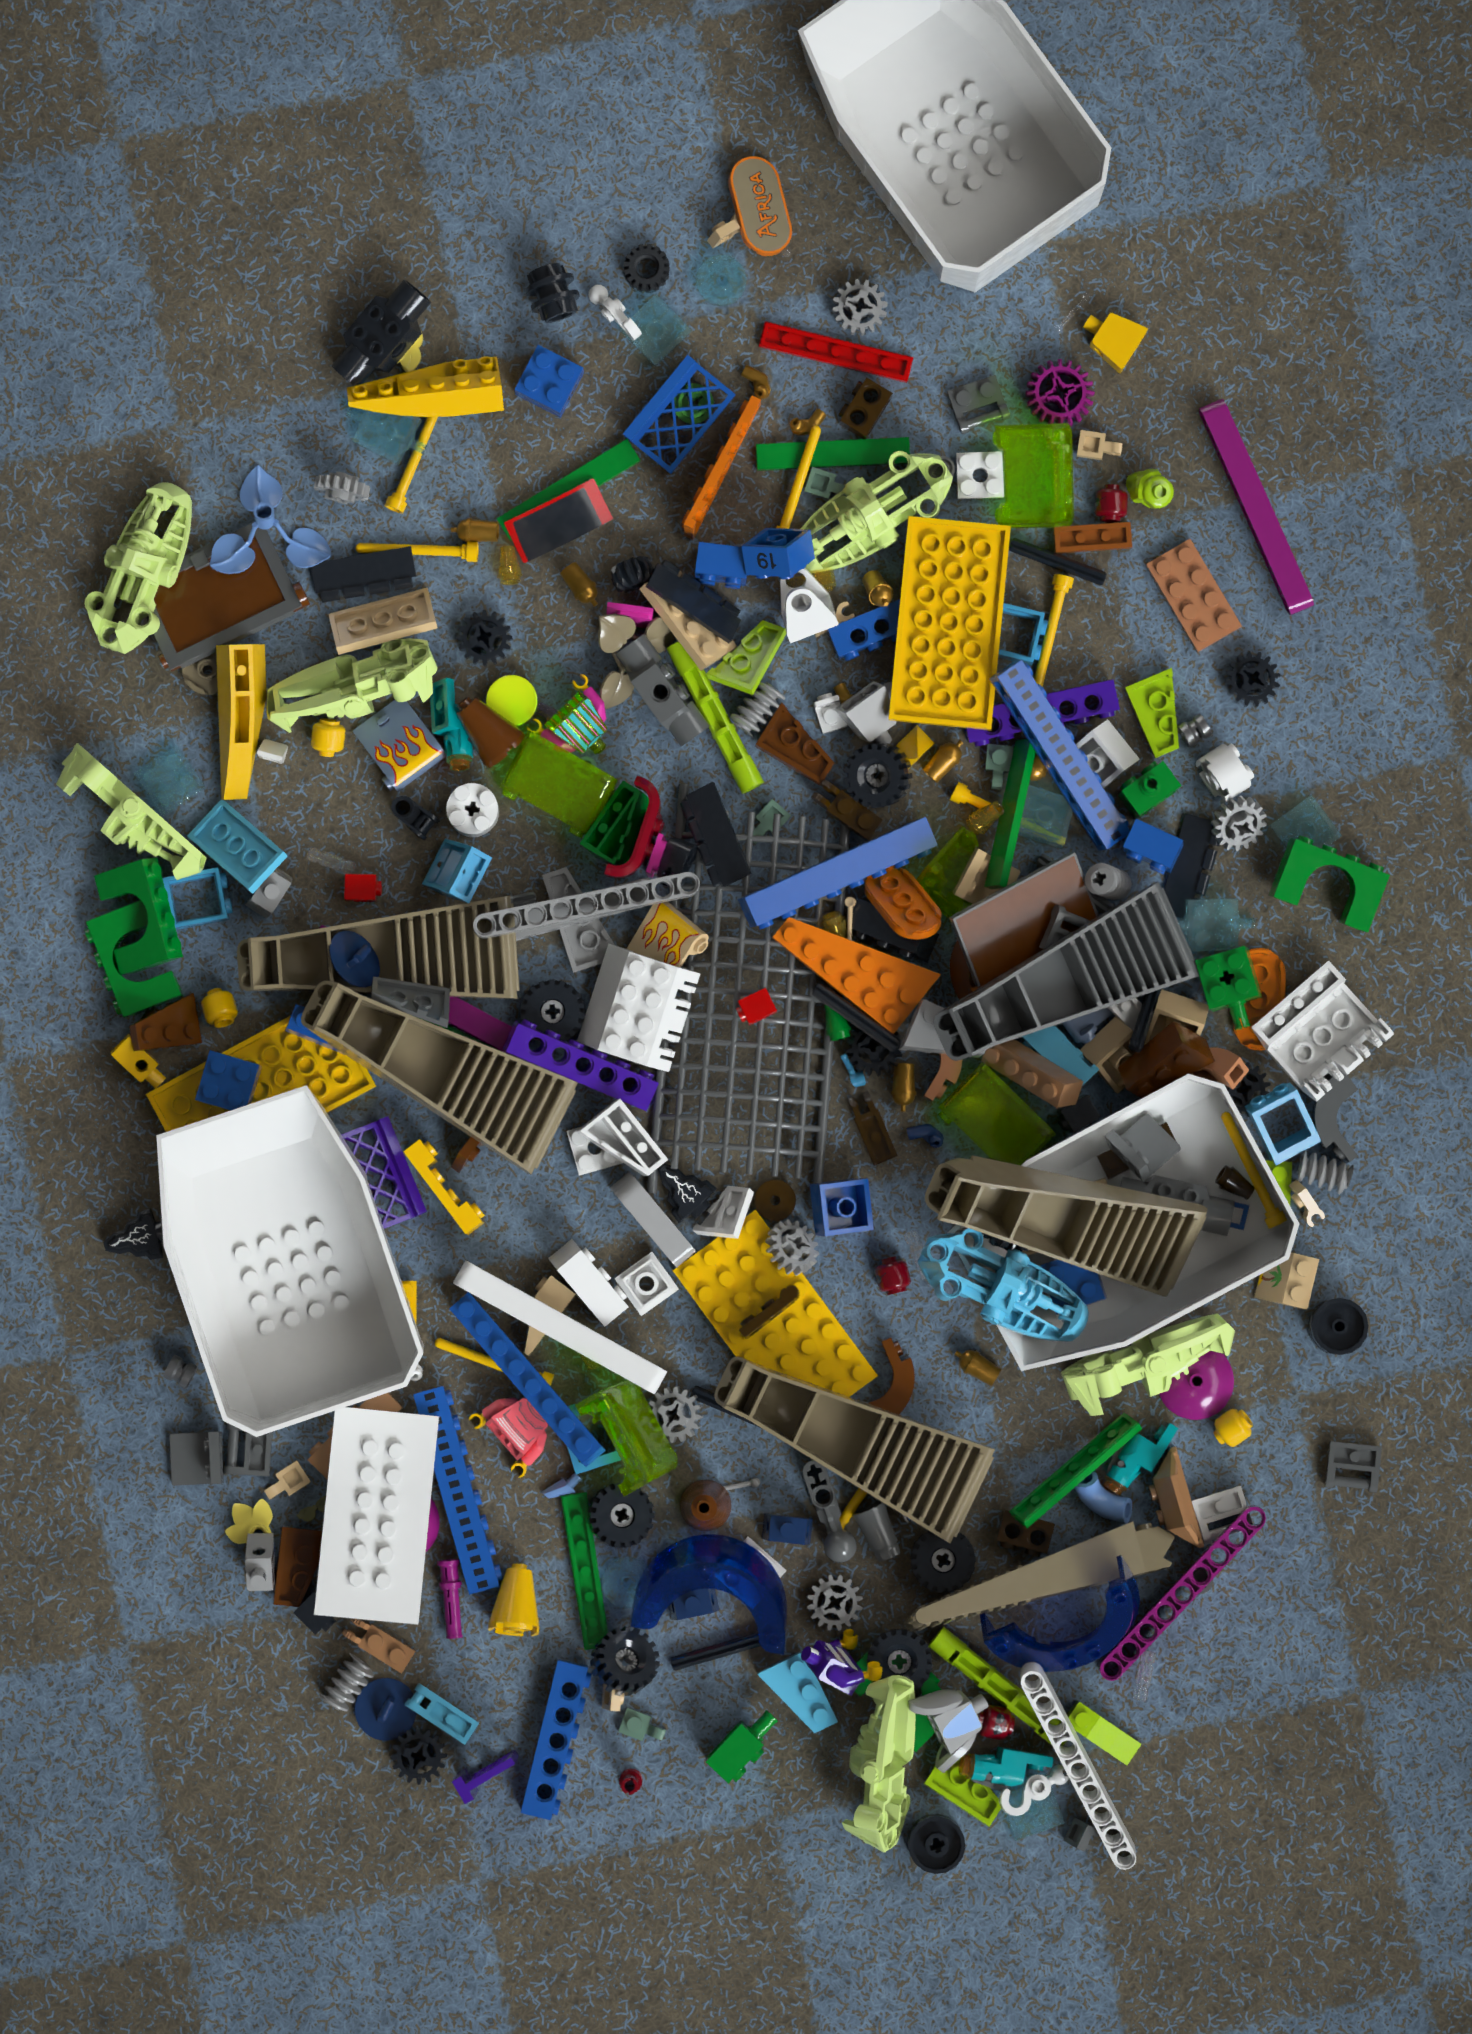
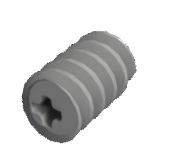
M767 682L759 683L757 687L759 691H755L751 695L753 700L746 697L743 699L746 707L738 705L737 710L740 715L733 713L730 715L732 721L751 737L753 736L750 730L760 731L756 724L757 722L766 723L763 714L773 715L769 707H779L776 698L786 699L781 692Z
M1095 864L1089 868L1085 876V885L1091 893L1110 900H1122L1131 891L1132 882L1128 873L1109 864Z
M1304 1150L1297 1170L1298 1181L1301 1182L1305 1176H1308L1309 1185L1317 1179L1318 1188H1321L1326 1182L1328 1184V1191L1337 1186V1192L1340 1195L1349 1186L1354 1165H1351L1346 1171L1345 1162H1341L1337 1167L1336 1159L1332 1158L1327 1164L1326 1156L1322 1155L1317 1161V1154L1315 1152H1312L1307 1158V1150Z
M351 1653L349 1654L353 1662L343 1661L347 1670L339 1668L337 1670L341 1678H331L335 1686H325L329 1694L327 1696L319 1694L322 1700L337 1710L348 1711L349 1706L346 1702H355L352 1693L360 1695L362 1691L358 1685L367 1686L368 1684L364 1676L369 1678L374 1676L370 1667Z

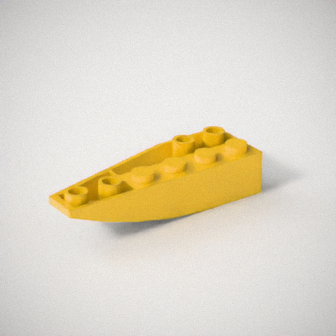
M484 356L479 359H458L347 387L349 407L401 416L443 417L504 411L497 357Z
M265 644L216 645L221 800L247 799L267 697Z

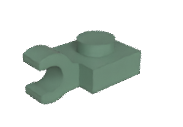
M812 467L804 491L830 499L831 492L838 494L845 488V485L835 482L836 474Z
M987 744L985 771H993L991 789L1001 790L1003 772L1009 773L1013 746Z
M771 799L755 817V820L760 824L754 829L753 835L764 836L767 831L772 834L774 814H781L780 829L790 819L791 815Z
M627 1707L618 1732L643 1741L645 1734L662 1741L666 1730L649 1724L652 1716Z

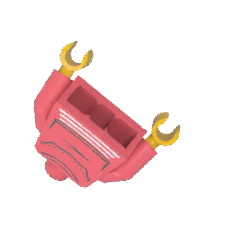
M514 1397L497 1399L482 1409V1413L472 1414L469 1420H472L475 1416L480 1418V1424L474 1427V1429L482 1428L485 1424L517 1460L513 1463L511 1471L515 1466L523 1468V1472L518 1477L521 1478L527 1471V1465L531 1466L543 1452L547 1438L545 1429L548 1423L526 1398L521 1400Z

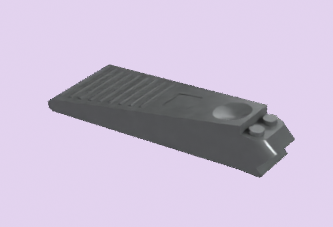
M1155 882L936 1014L933 1024L947 1056L952 1060L958 1061L972 1057L995 1045L1198 977L1199 973L1193 954L1164 888H1161L1159 882Z

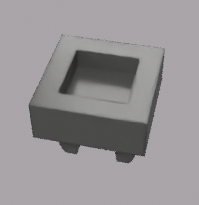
M1074 1817L1063 1841L1081 1851H1085V1849L1091 1850L1093 1846L1088 1843L1092 1835L1098 1837L1099 1834L1093 1826Z

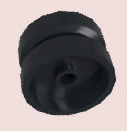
M1334 1298L1320 1303L1311 1313L1308 1323L1309 1335L1315 1346L1325 1353L1334 1355L1352 1353L1361 1347L1367 1338L1369 1327L1367 1316L1362 1308L1355 1302L1343 1298ZM1338 1321L1343 1323L1344 1326L1339 1332L1334 1327Z
M939 1813L927 1814L918 1819L910 1828L907 1838L908 1851L914 1863L923 1871L933 1874L946 1873L955 1868L962 1860L966 1848L965 1838L958 1824L949 1816ZM938 1838L941 1841L940 1846L933 1847L931 1845L933 1844L932 1839Z

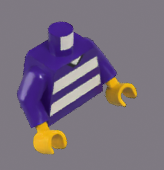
M847 1629L843 1632V1639L840 1641L836 1639L826 1643L819 1640L813 1648L805 1647L801 1653V1659L819 1680L852 1696L858 1685L865 1682V1679L871 1681L880 1680L882 1667L879 1662L872 1661L868 1663L867 1671L863 1672L848 1651L845 1650L855 1649L858 1642V1635L853 1636L854 1630Z

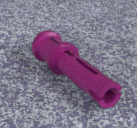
M459 1559L437 1561V1565L440 1566L441 1576L439 1587L440 1590H443L446 1639L463 1637L458 1589L462 1585L458 1573Z

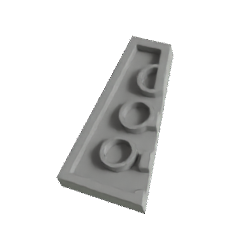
M567 867L542 875L550 900L582 893ZM599 919L559 929L573 973L601 965L608 943L615 945Z

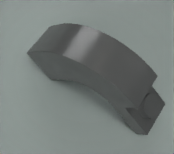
M1340 1071L1344 1078L1338 1081L1331 1077L1328 1080L1332 1086L1330 1091L1327 1092L1321 1088L1325 1095L1317 1102H1314L1312 1122L1321 1139L1319 1143L1322 1148H1327L1330 1144H1333L1334 1148L1332 1151L1340 1161L1345 1159L1348 1163L1358 1155L1340 1133L1337 1126V1113L1341 1104L1359 1089L1348 1075Z

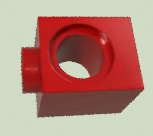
M345 874L344 900L346 902H377V896H382V881H377L378 877L376 874Z
M766 987L738 1000L740 1007L736 1008L741 1021H747L749 1026L777 1013V1009Z

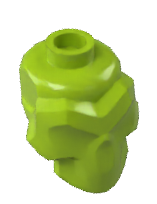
M1158 469L1134 472L1126 479L1127 491L1135 503H1142L1148 508L1160 509L1166 507L1173 498V485L1165 477L1161 476Z

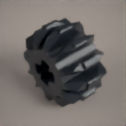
M632 557L617 563L611 569V580L617 592H633L649 581L654 568L648 557Z

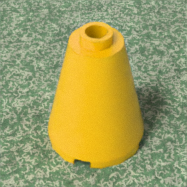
M512 1564V1568L506 1569L488 1623V1631L495 1628V1633L508 1636H523L524 1631H531V1636L539 1635L540 1627L532 1571L527 1569V1565Z

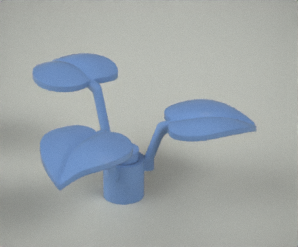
M257 465L247 475L240 490L242 506L254 513V523H252L249 537L244 542V539L237 534L221 536L212 548L210 566L212 569L226 574H235L247 570L255 560V552L248 546L252 543L256 529L265 530L272 526H275L284 540L289 543L286 548V556L290 563L296 567H313L330 558L331 550L327 541L318 532L309 528L296 529L292 539L287 536L274 516V508L280 503L283 496L281 485L275 478Z

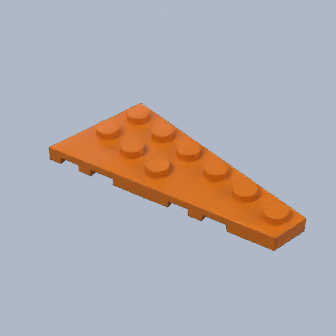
M752 395L749 401L744 400L738 412L741 415L737 424H732L727 434L729 439L726 445L721 446L716 456V464H710L704 477L706 478L704 481L706 483L703 488H698L693 499V507L691 510H687L682 520L684 536L694 540L761 405V399Z
M790 917L786 919L772 937L866 1015L893 1034L941 975Z

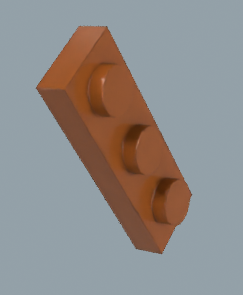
M1131 522L1059 526L1053 528L1055 553L1057 554L1132 549Z

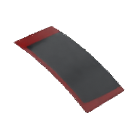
M592 478L564 494L504 522L523 563H526L611 521L613 517L595 480Z

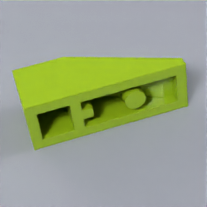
M1079 1700L1075 1702L1067 1714L1075 1731L1125 1765L1129 1764L1141 1746V1743Z

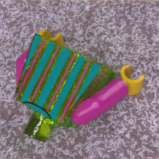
M580 674L585 684L578 686L574 680L572 681L573 688L578 692L544 724L547 728L544 729L538 719H533L539 724L538 730L532 731L529 727H527V730L532 734H539L540 739L554 750L568 753L577 750L583 754L590 749L597 755L606 748V743L600 738L607 731L604 723L606 720L605 704L593 687H588L587 676Z

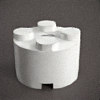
M1232 743L1228 746L1221 744L1196 761V767L1201 765L1203 770L1199 773L1201 779L1214 797L1220 795L1223 798L1220 801L1223 804L1228 802L1230 798H1234L1251 786L1250 780L1254 778V774L1249 766L1243 765L1238 758L1240 756L1239 751Z
M468 783L458 786L451 793L447 801L446 811L448 819L453 828L464 836H482L488 833L498 821L499 806L494 794L481 784ZM472 804H476V808L480 811L470 816L466 809L471 808Z

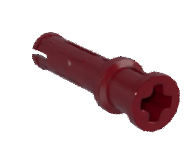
M633 1768L624 1770L619 1778V1785L625 1794L629 1793V1795H632L640 1790L643 1781L642 1775ZM632 1780L634 1783L632 1787L627 1786V1781Z

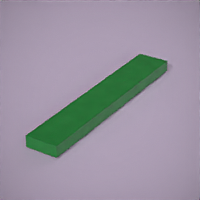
M909 437L818 441L809 469L812 467L832 468L889 465V458L894 452L903 451L908 455L910 454ZM807 442L756 444L757 471L798 469ZM898 457L894 465L908 464L907 458Z
M628 439L498 517L497 521L508 539L512 541L504 522L544 504L592 478L597 486L600 487L641 461Z
M1028 739L1015 741L984 887L991 890L1006 887L1009 880L1036 753Z
M1126 1413L1120 1415L1009 1511L1011 1516L1024 1527H1030L1141 1431L1140 1424Z
M587 1492L561 1496L584 1650L594 1649L596 1643L608 1633L594 1536L590 1530L591 1526L587 1521V1518H589V1512H587L589 1507Z

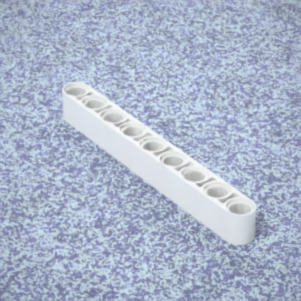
M466 1260L453 1281L455 1285L653 1394L657 1392L667 1373L666 1370Z
M1036 1662L1026 1663L1021 1668L1020 1680L1032 1708L1113 1863L1119 1869H1130L1136 1863V1849L1123 1821L1043 1668ZM1035 1674L1039 1678L1035 1681H1029L1026 1679V1676ZM1042 1696H1047L1048 1698H1050V1701L1047 1703H1040L1037 1699ZM1054 1718L1062 1721L1059 1725L1049 1723ZM1066 1740L1073 1743L1070 1747H1063L1060 1744ZM1075 1763L1085 1765L1082 1769H1074L1072 1767ZM1086 1785H1094L1096 1787L1093 1791H1086L1083 1788ZM1098 1807H1105L1108 1809L1105 1813H1098L1095 1811V1809H1097ZM1109 1829H1117L1119 1831L1116 1835L1107 1834ZM1121 1851H1128L1130 1852V1855H1128L1127 1857H1121L1118 1855V1853Z

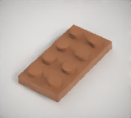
M1191 539L1145 565L1197 653L1242 627Z

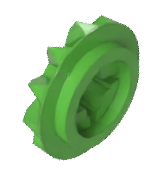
M691 383V388L704 387L700 384ZM688 384L685 385L682 389H688ZM707 391L692 392L693 401L701 398L698 406L708 405ZM710 392V399H711V405H712V404H714V400H713V396H712V394H711V392ZM680 393L674 398L675 408L689 406L688 399L686 398V396L689 397V393ZM701 409L700 413L698 410H693L695 424L708 419V409ZM690 411L676 412L679 419L686 424H692Z

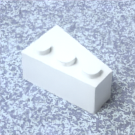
M621 1099L613 1101L576 1131L643 1176H649L668 1160Z
M571 1239L548 1258L604 1327L628 1308V1305L624 1302L627 1296L618 1285L613 1288L608 1281L611 1277L602 1266L599 1269L594 1266L592 1262L595 1258L586 1247L581 1250L574 1240Z

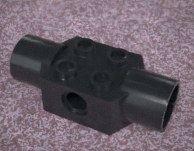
M405 279L389 298L375 296L343 334L347 347L332 364V367L353 386L363 384L374 370L389 373L421 336L422 333L417 319L431 304V301Z

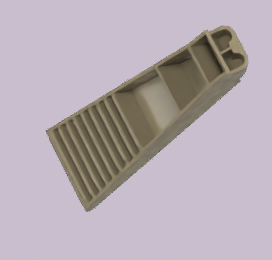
M511 896L470 902L469 904L452 905L279 936L244 939L237 947L239 984L245 991L314 992L319 983L330 981L333 983L337 982L358 994H371V986L359 988L342 979L336 972L330 959L329 946L332 938L341 931H352L364 937L374 949L380 963V978L450 988V997L518 999L517 991H520L516 933L482 939L473 931V922L478 915L513 908L514 903H511ZM512 914L505 915L502 920L503 924L508 928L515 927V916ZM483 919L478 922L477 928L480 932L487 933L492 929V924L489 920Z
M323 981L319 983L301 1016L303 1026L327 1041L328 1044L530 1175L534 1168H538L576 1093V1090H574L577 1085L576 1081L362 996L337 982Z
M973 1155L970 1160L955 1158L940 1164L936 1168L925 1193L927 1206L939 1214L937 1219L940 1221L973 1229L1163 1297H1167L1170 1290L1174 1288L1207 1218L1206 1213L1208 1211L1201 1204Z
M738 1356L732 1358L728 1363L715 1391V1400L724 1409L748 1419L951 1543L953 1537H957L994 1459L992 1456L995 1451L994 1448L763 1367Z
M1132 1521L1023 1567L1019 1565L988 1580H982L975 1585H970L963 1590H958L951 1595H946L939 1600L922 1605L906 1617L903 1625L910 1630L917 1629L920 1631L928 1626L933 1628L940 1623L945 1625L953 1620L958 1622L966 1617L971 1619L978 1614L983 1616L991 1611L996 1613L1004 1608L1008 1610L1016 1605L1023 1606L1031 1601L1160 1571L1170 1567L1172 1564L1163 1557L1175 1536L1159 1526L1152 1528L1151 1523L1134 1527Z

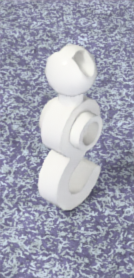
M602 285L591 287L588 294L590 301L596 305H602L601 313L610 323L614 320L633 341L636 340L642 333L630 317L627 318L623 313L626 308L619 299L615 298L612 300L610 297L608 298V290Z
M1058 1764L1052 1767L1050 1775L1046 1777L1038 1774L1029 1776L1023 1786L1021 1804L1016 1808L1009 1804L1010 1790L1003 1789L999 1795L1001 1809L1013 1816H1019L1027 1812L1031 1805V1799L1043 1800L1049 1796L1051 1785H1063L1069 1780L1067 1774L1063 1775V1765Z

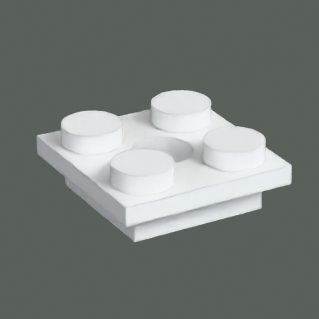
M1002 451L956 453L958 499L1004 498ZM975 470H984L987 474V479L981 483L976 482L973 479V472Z
M581 1127L567 1131L579 1176L623 1164V1162L603 1149L597 1155L591 1154L588 1151L590 1141L576 1132Z
M653 1252L614 1278L641 1316L679 1290ZM644 1276H649L654 1280V1287L650 1291H643L639 1287V1281Z

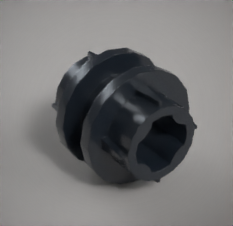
M560 263L547 264L534 269L527 275L529 286L525 288L527 296L537 297L538 301L531 305L532 313H539L542 321H545V323L560 321L574 315L578 311L575 301L580 297L578 290L568 289L567 285L574 281L573 273H566L563 265H560Z

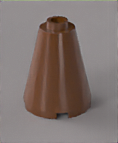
M468 696L457 705L459 710L456 714L481 761L487 768L493 767L508 755L507 752L513 747L515 749L526 736L521 729L477 697L470 699Z
M707 1479L699 1480L690 1484L683 1492L680 1500V1512L685 1522L692 1528L699 1531H712L721 1527L727 1521L731 1512V1499L727 1490L718 1482ZM701 1503H707L709 1505V1511L705 1513L701 1512L699 1505Z

